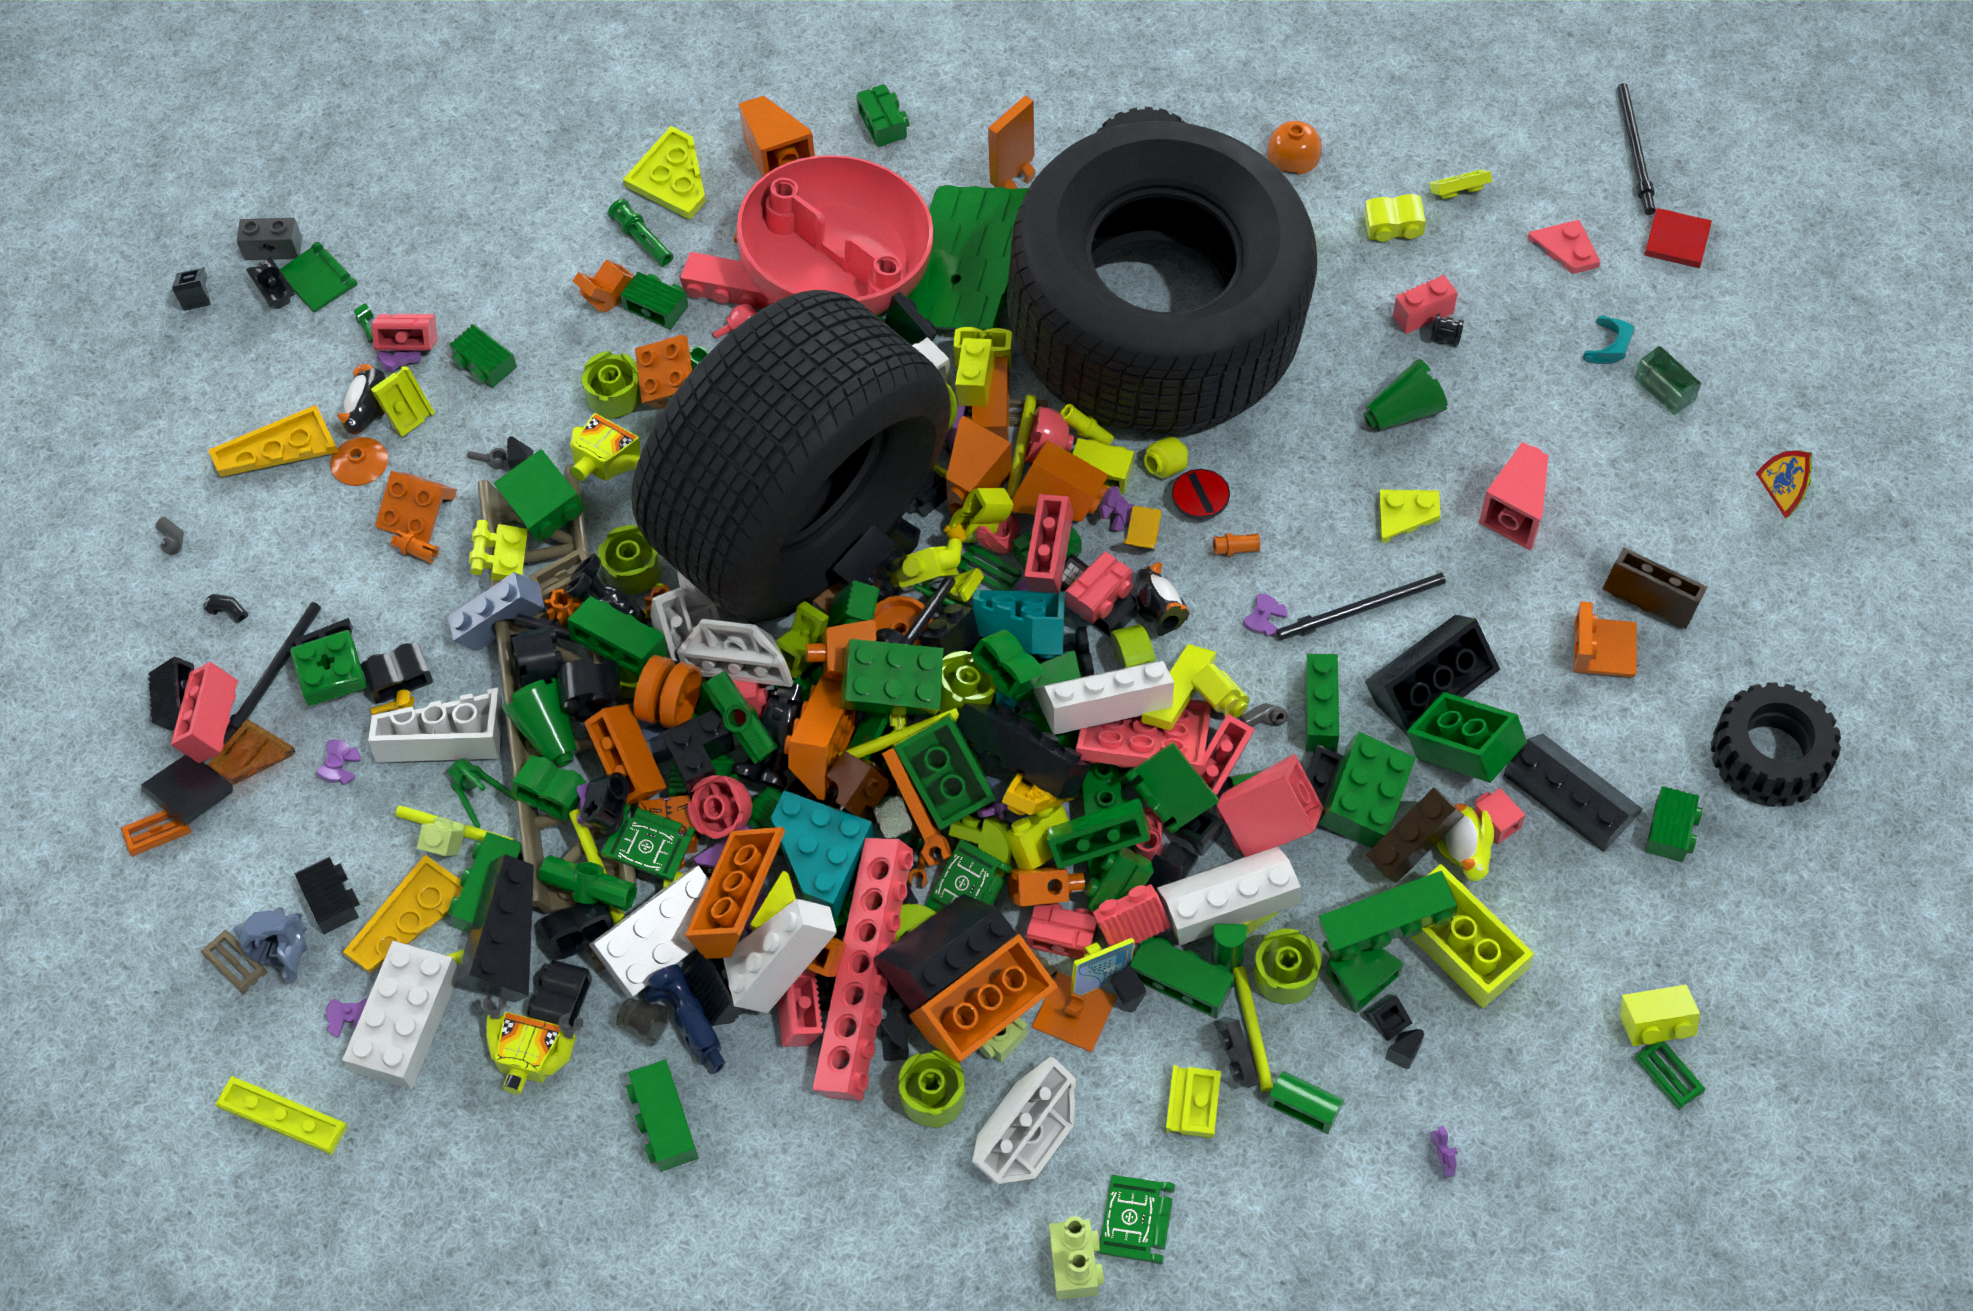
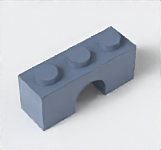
M514 572L448 615L453 641L475 651L481 650L496 640L495 622L503 619H516L519 613L532 617L543 610L545 607L539 583Z

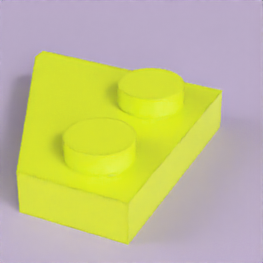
M1380 490L1381 543L1389 542L1392 537L1404 532L1406 534L1413 532L1422 525L1427 526L1439 521V490Z

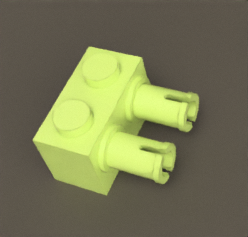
M1078 1216L1069 1217L1065 1222L1049 1224L1057 1300L1098 1296V1285H1104L1102 1263L1095 1264L1094 1256L1095 1251H1100L1098 1230L1091 1231L1090 1219L1083 1220Z

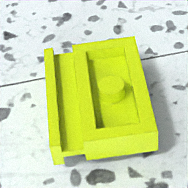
M406 366L401 367V371L391 374L371 389L393 428L401 437L423 423L427 416L435 414L411 370Z
M1173 1065L1166 1133H1171L1172 1131L1180 1132L1182 1135L1214 1139L1221 1071L1188 1067L1187 1069Z

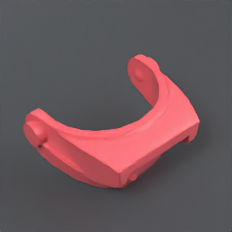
M1011 511L1009 517L1004 522L999 523L996 535L985 526H978L975 534L978 542L985 549L993 550L1000 554H1007L1011 551L1012 540L1016 539L1019 534L1020 525Z

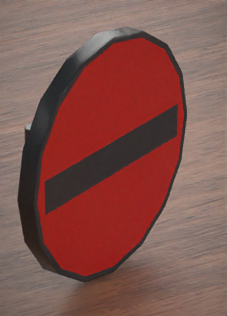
M1200 468L1181 474L1173 484L1171 496L1174 506L1180 513L1189 518L1204 520L1213 518L1225 510L1230 499V489L1228 483L1221 475L1212 470Z

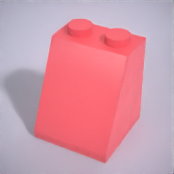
M1522 442L1486 491L1479 523L1531 551L1534 547L1543 515L1549 455L1543 453L1537 447Z
M1296 754L1285 758L1224 792L1217 803L1218 816L1224 821V824L1227 823L1232 833V842L1238 851H1242L1244 857L1283 845L1314 832L1324 809Z

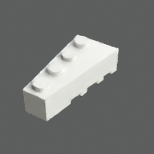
M499 688L488 689V694L474 697L472 693L461 695L460 700L442 704L441 700L430 702L427 707L414 710L413 707L372 715L368 742L375 762L459 760L462 758L468 760L499 759L504 712Z
M796 899L740 941L732 957L723 958L734 1006L768 1013L837 933L830 907Z

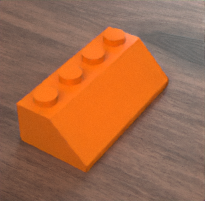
M823 674L817 685H812L809 702L805 701L803 703L801 718L795 719L792 736H787L784 745V754L789 755L788 768L821 800H825L833 782L827 777V774L840 757L839 753L847 750L856 731L857 710L840 709L842 681L825 678Z
M783 827L731 831L685 934L688 940L706 959L732 957L784 836L785 830Z
M1018 934L909 1016L930 1044L957 1063H960L1058 988V986L1022 936Z

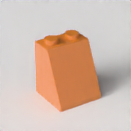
M763 95L738 104L743 137L762 177L788 162L815 156L811 130Z
M962 416L959 420L946 475L948 510L952 515L957 510L963 508L965 499L972 490L976 488H1002L1009 479L1012 470L1011 443L965 416Z
M1047 440L1012 499L1014 504L1012 512L1035 515L1039 494L1069 496L1074 511L1073 521L1082 522L1087 512L1092 515L1094 514L1108 487L1103 484L1108 474Z

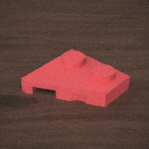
M1580 220L1531 231L1528 234V239L1531 243L1536 242L1547 250V255L1561 262L1562 266L1572 274L1600 266V260Z

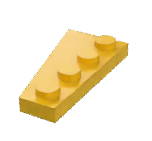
M317 405L208 450L220 477L338 453L335 442Z
M1024 772L1016 775L1007 789L1002 802L1007 804V808L1016 814L1025 815L1027 813L1034 815L1075 798H1056L1023 779Z
M424 855L346 947L343 955L370 974L383 964L392 941L409 945L448 915L453 897H459L463 889L460 886L461 879L427 855Z

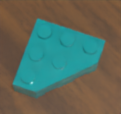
M974 591L973 610L979 636L985 638L1001 630H1007L1018 639L1025 652L1038 654L1042 658H1054L1057 655H1063L1065 592L1056 594L1033 591Z
M784 790L771 816L773 828L783 827L785 830L780 847L802 899L830 907L833 919L836 920L858 874L865 838H874L872 822Z

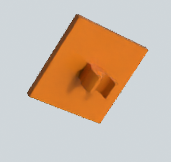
M1057 972L1054 982L1058 988L1046 996L1032 1028L1092 1053L1117 999V995L1098 988L1082 996L1072 992L1070 997L1072 977Z

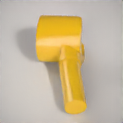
M400 690L397 692L396 701L370 708L371 714L375 715L390 710L413 707L415 698L410 697V691Z

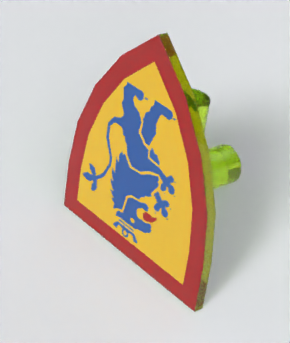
M1802 450L1784 451L1771 457L1756 472V475L1785 519L1789 518L1800 505L1811 484L1810 476L1813 469L1812 452Z

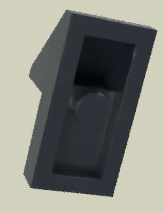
M205 267L176 274L172 288L184 311L211 305L205 285L207 281Z
M1205 811L1171 834L1189 841L1198 854L1203 856L1221 836L1224 821L1220 817ZM1173 816L1164 824L1166 829L1170 823L1176 821Z
M1171 841L1161 856L1155 854L1152 858L1153 874L1145 886L1151 884L1158 894V887L1186 878L1197 863L1198 856Z

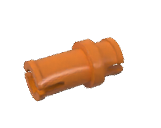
M398 529L396 531L397 535L394 534L391 539V546L400 549L401 554L406 556L411 554L429 564L434 562V559L431 557L436 558L439 554L438 546L418 539L417 535L412 532L405 533Z
M1225 533L1224 536H1214L1213 552L1215 555L1226 554L1227 557L1234 556V553L1260 552V537L1258 533L1247 535Z

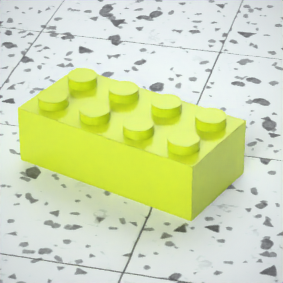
M1440 864L1428 875L1442 870L1457 903V916H1454L1453 920L1446 925L1436 927L1433 924L1422 928L1423 931L1410 938L1484 1009L1529 970L1535 953Z

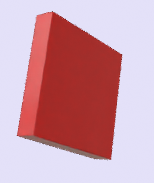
M1657 208L1644 256L1700 269L1712 220Z

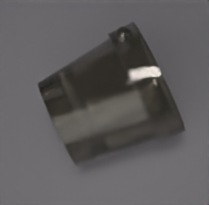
M628 998L623 1002L618 1011L616 1026L620 1030L639 1039L641 1043L654 1046L659 1042L668 1025L669 1009L658 1003L652 1004Z

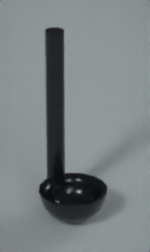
M946 576L905 636L895 629L883 628L876 631V641L913 645L955 585V579L952 576Z

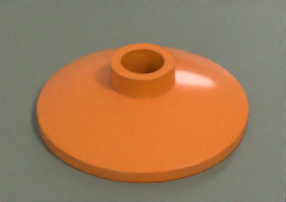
M358 437L341 444L337 448L338 453H333L330 461L331 471L338 481L346 485L361 486L375 481L383 474L388 464V454L385 447L379 441L367 437Z

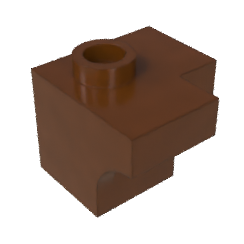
M846 750L842 752L827 774V777L838 786L836 802L857 817L860 816L866 805L875 809L892 784L874 768Z

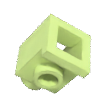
M435 817L434 823L422 824L417 849L443 856L458 855L466 824Z
M1020 1017L1002 1030L1005 1032L1004 1035H995L978 1048L980 1052L987 1058L992 1059L995 1057L1002 1063L1028 1036L1027 1023Z

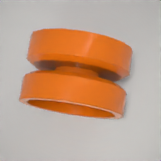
M902 595L888 597L876 604L873 618L876 623V631L890 628L905 636L925 605L915 598ZM928 624L926 625L922 633L928 628ZM917 638L913 645L922 646L919 644L921 640Z
M659 655L652 656L644 666L636 687L634 698V714L636 719L652 724L660 721L662 727L672 728L692 719L697 707L702 684L700 668L684 662L675 665L673 659Z

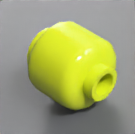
M1169 436L1148 446L1144 462L1151 474L1165 479L1185 470L1189 453L1185 444L1177 438Z

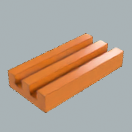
M166 810L121 827L128 851L133 857L192 833L189 824L184 826L176 819L164 825H156L149 828V831L131 837V834L173 817Z

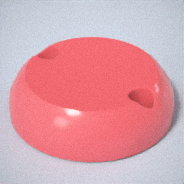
M813 156L788 162L775 168L758 180L748 191L738 213L736 236L743 268L760 292L773 303L804 291L828 290L847 295L859 301L878 316L888 311L892 296L901 292L907 297L917 287L928 268L933 249L932 218L926 203L915 188L890 169L864 159L849 156Z

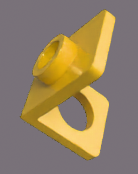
M1133 506L1127 539H1124V544L1155 550L1162 515L1161 510Z

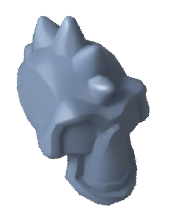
M278 907L274 911L254 912L244 923L238 924L233 928V932L239 938V945L247 957L260 963V965H272L282 970L283 978L288 983L296 981L301 955L307 951V945L303 937L307 928L301 925V914L295 913L286 916L284 909Z

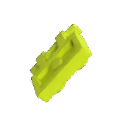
M478 520L476 528L472 531L471 539L474 546L473 550L469 553L470 572L473 575H481L483 568L491 569L490 579L498 581L505 579L514 572L522 575L528 529L498 524L496 533H491L488 530V521ZM486 546L494 547L493 555H488L485 552Z

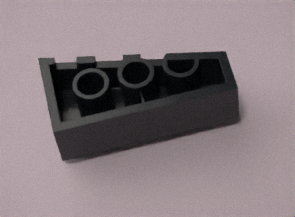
M998 702L997 705L964 704L956 724L965 740H970L974 743L973 750L982 755L986 753L990 756L1001 758L999 765L1017 773L1025 772L1023 779L1056 798L1077 797L1091 767L1088 762L1081 760V753L1076 752L1073 748L1062 746L1058 743V737L1051 733L1040 731L1036 728V722L1026 717L1018 716L1014 713L1015 709L1006 703Z
M506 854L490 863L455 982L496 997L503 995L510 1002H517L529 996L533 864Z

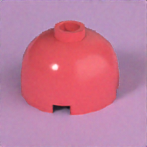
M1039 406L1032 422L1033 429L1029 437L1025 461L1033 464L1047 440L1068 452L1071 451L1074 441V435L1069 434V424L1064 421L1061 413L1051 408Z
M712 775L702 778L694 785L691 791L694 792L692 801L688 802L687 809L690 821L694 828H696V831L700 834H706L713 839H722L729 837L731 831L742 830L746 827L752 815L753 804L751 795L744 784L733 777Z

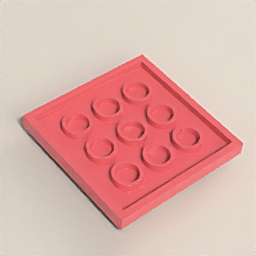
M1190 700L1171 731L1142 723V715L1080 729L1076 752L1082 754L1081 760L1091 764L1107 763L1121 768L1138 766L1174 742L1198 774L1202 776L1212 706L1206 701Z

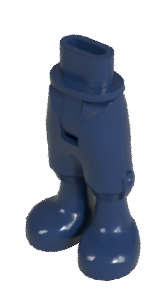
M677 964L659 970L648 979L647 982L650 987L643 992L644 998L650 1003H657L662 1000L669 1002L675 1009V1024L691 1053L699 1059L700 1065L706 1064L712 1074L719 1072L726 1063L720 1054L722 1049L720 1041L706 1018L700 1001L692 995L683 970Z

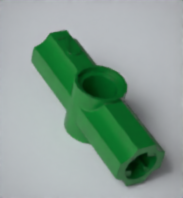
M727 671L714 676L702 686L723 716L725 727L733 731L754 764L766 759L779 749L759 720L756 708L746 701ZM738 709L743 710L746 714V722L743 726L739 725L735 720V713Z
M548 855L544 858L539 869L538 879L541 880V883L572 893V898L579 903L594 904L600 902L623 911H628L632 907L637 895L635 883L605 874L603 867L596 863L582 862L576 864Z

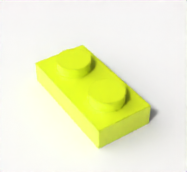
M1479 169L1429 183L1432 194L1441 195L1442 199L1457 196L1460 190L1467 189V192L1484 189L1483 184L1491 183L1492 176L1491 171Z

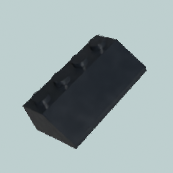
M1454 615L1365 680V683L1376 705L1407 735L1410 727L1443 692L1463 698L1501 669L1477 619Z
M1543 733L1527 739V743L1506 765L1503 775L1603 852L1643 810V808Z
M963 894L874 957L873 960L911 1012H913L1009 941L1017 933L997 907Z

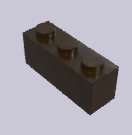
M1623 547L1602 590L1611 593L1616 598L1638 606L1643 611L1651 612L1673 625L1686 629L1707 586Z
M1433 787L1366 856L1387 878L1397 883L1465 815L1443 793Z

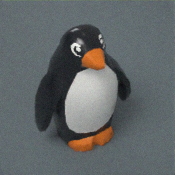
M362 364L354 369L353 376L355 379L349 386L344 399L345 413L337 414L347 433L353 435L359 434L376 417L379 419L385 414L371 389L386 379L381 370L369 364Z
M1160 562L1138 571L1136 576V599L1140 607L1138 610L1139 615L1147 622L1154 621L1158 636H1163L1181 627L1188 620L1190 612L1174 585L1161 577L1162 563Z

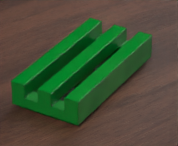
M971 544L968 548L969 551L962 555V560L959 566H957L958 572L964 573L973 569L967 565L970 563L1006 583V586L983 574L984 578L980 584L991 590L1010 591L1022 576L1021 570L974 544Z
M1665 1041L1650 1045L1635 1057L1639 1065L1678 1110L1692 1102L1706 1090ZM1659 1049L1693 1088L1691 1092L1688 1091L1672 1069L1662 1061L1655 1051ZM1648 1056L1681 1093L1682 1098L1647 1058Z

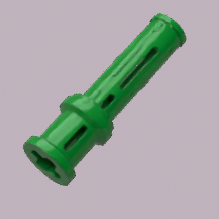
M619 199L609 207L608 217L619 223L624 234L633 236L661 267H664L673 260L674 254L644 225L643 217L630 208V204L626 199ZM646 238H648V240L655 246V248L651 246V244L646 240Z

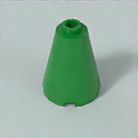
M1422 359L1414 361L1365 406L1367 412L1363 413L1371 429L1376 427L1381 431L1438 414L1448 409L1446 407L1448 402L1437 378L1433 380L1427 374L1431 369Z
M551 678L553 683L545 684L544 680H539L513 693L511 696L514 701L509 705L505 701L502 708L542 757L550 759L558 768H562L574 761L573 756L577 753L569 715L560 708L557 679Z

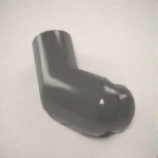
M161 517L155 525L156 529L166 536L163 538L165 543H160V547L163 552L169 555L177 554L182 549L184 532L166 517Z
M1263 703L1241 716L1240 721L1251 727L1259 723L1281 726L1287 721L1288 714L1285 709L1279 706Z

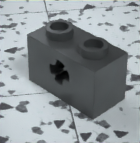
M295 217L240 219L236 241L244 260H266L269 257L273 260L295 259L300 255L302 235Z

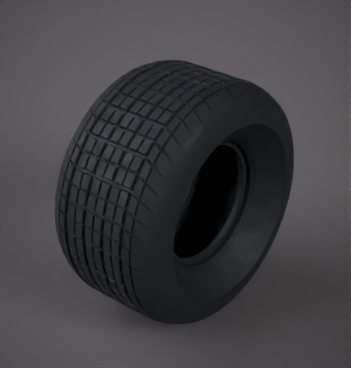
M1174 121L1134 122L1101 130L1075 142L1062 151L1060 155H1057L1035 178L1021 202L1012 233L1007 288L1008 316L1014 339L1031 371H1034L1035 376L1063 403L1066 405L1072 404L1086 416L1096 419L1097 422L1126 431L1146 434H1179L1218 425L1241 414L1265 397L1280 381L1294 359L1302 337L1317 274V247L1312 223L1301 198L1282 172L1262 154L1229 135L1210 128ZM1142 244L1168 245L1185 250L1205 262L1218 276L1224 291L1210 302L1191 310L1180 312L1152 311L1135 306L1118 297L1105 285L1098 275L1096 268L1113 253L1131 246Z
M828 290L804 291L778 300L748 318L720 341L680 385L657 419L640 454L632 484V510L639 530L647 543L725 612L751 621H769L796 612L797 606L804 601L810 604L832 585L840 583L842 580L833 571L835 565L873 525L888 535L920 492L935 465L948 432L951 400L947 385L932 361L859 301L847 295Z

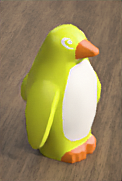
M1463 803L1455 804L1465 816L1445 835L1446 844L1441 839L1437 843V847L1446 859L1463 870L1465 877L1469 881L1477 882L1486 877L1489 872L1491 847L1494 841L1492 820L1489 813L1485 810L1482 812L1481 823L1473 808Z

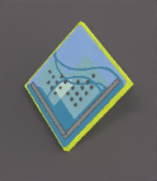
M1133 938L1103 950L1097 942L1086 946L1085 949L1088 953L1084 954V958L1074 961L1070 997L1072 992L1082 996L1111 984V976L1130 966L1132 962L1135 942Z

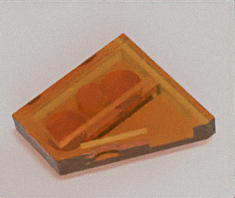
M247 719L224 745L222 751L208 763V766L228 782L235 785L293 756L296 751L287 742Z

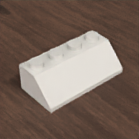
M1164 661L1035 687L1034 693L1052 733L1055 735L1141 716L1142 713L1171 708L1173 704L1174 681Z
M1278 846L1157 888L1179 946L1212 935L1214 924L1216 923L1243 924L1301 904V886L1289 859Z

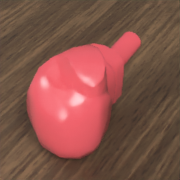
M749 304L736 306L731 311V316L726 318L728 325L713 332L715 338L717 339L733 331L748 318L756 314L757 311Z

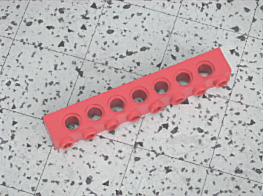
M865 838L843 941L847 945L835 979L812 1089L827 1098L862 1101L864 1091L868 1087V1071L871 1058L875 1053L874 1041L877 1026H879L882 1019L881 1007L884 994L888 989V979L874 962L873 958L895 943L896 933L901 925L900 914L903 900L907 896L906 884L908 874L914 860L913 849L899 839ZM856 1027L855 1032L851 1035L852 1030ZM849 1059L848 1065L844 1068L846 1061Z

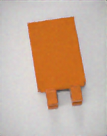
M1026 95L988 127L990 183L994 185V188L1017 189L1012 179L1015 176L1018 177L1021 173L1024 175L1023 181L1027 184L1035 178V169L1030 164L1035 156L1034 101Z
M895 748L883 752V757L925 840L921 851L924 859L929 866L940 864L939 859L934 855L937 847L941 849L943 859H950L953 852L949 841L939 830Z

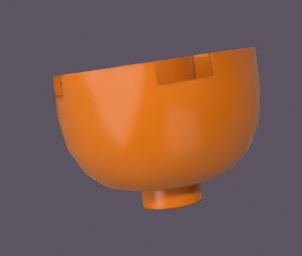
M1302 121L1282 123L1273 131L1267 147V157L1271 163L1281 172H1297L1296 174H1303L1314 169L1318 165L1322 154L1321 138L1317 131L1310 124Z

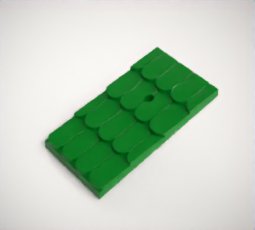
M944 185L936 189L929 209L933 224V249L928 268L917 287L906 297L914 301L918 312L924 319L930 320L935 329L955 330L961 327H975L984 331L997 328L1007 300L1014 222L1021 202L1029 188L1009 189L1005 187L981 188L979 186L956 187Z

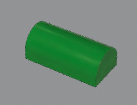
M1214 924L1211 946V960L1213 964H1221L1228 968L1230 972H1233L1234 968L1242 965L1247 938V925Z

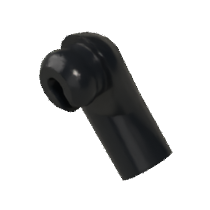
M211 594L203 604V608L208 614L216 615L219 609L225 610L236 623H240L248 617L247 611L231 596Z

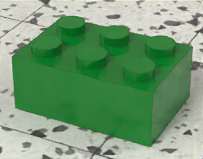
M849 639L844 647L840 709L934 717L940 710L944 648Z
M1443 692L1407 731L1417 759L1488 783L1494 780L1527 743L1518 714Z
M951 713L894 744L898 756L939 830L996 800V794Z
M1359 731L1346 746L1318 824L1373 848L1391 829L1416 757Z

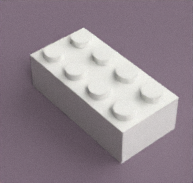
M699 866L690 868L589 944L626 996L636 995L649 985L647 981L652 975L667 966L678 963L696 949L685 934L709 882V879Z
M392 941L342 1059L351 1072L405 1088H413L456 984L455 981L459 967L453 957Z

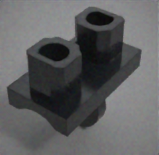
M271 257L267 258L264 262H260L256 267L246 269L249 277L269 307L274 306L275 309H280L290 303V297L294 296L295 293Z

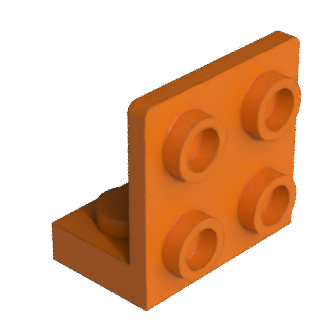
M683 334L635 348L643 404L656 409H664L669 402L668 398L675 394L680 385L692 372L688 337Z
M390 471L375 526L395 534L398 529L405 533L412 532L417 535L418 539L429 543L443 499L454 500L457 489L405 472Z
M1580 601L1574 619V672L1635 677L1637 673V624L1630 621L1598 619V615L1593 614V602Z

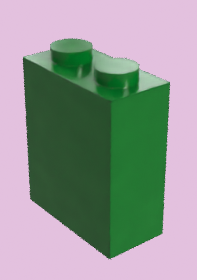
M542 448L494 482L503 498L538 543L552 536L556 530L570 520L577 518L581 512L587 509L577 492Z

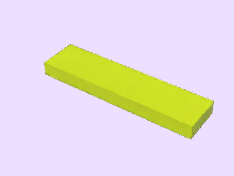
M1188 644L1169 672L1174 681L1172 707L1142 713V723L1171 731L1196 692V689L1191 684V680L1207 664H1214L1216 661V651Z
M231 1076L215 1103V1106L223 1111L329 1155L333 1154L348 1127L345 1122Z

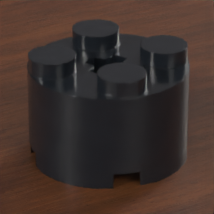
M545 626L509 635L520 687L523 688L539 680H544L545 684L553 683L551 678H556V673H561V666L564 665L561 651H557L555 645L557 639L554 627Z
M593 658L578 659L561 666V673H556L560 708H562L564 713L575 716L577 722H585L602 709L620 706L623 703L619 667L613 660L603 658V664L594 663Z

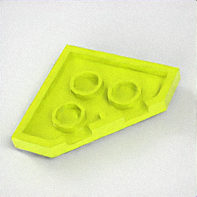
M670 126L623 178L624 187L689 220L706 202L693 136L673 126Z

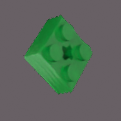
M348 630L290 649L302 695L308 706L367 687L356 647Z

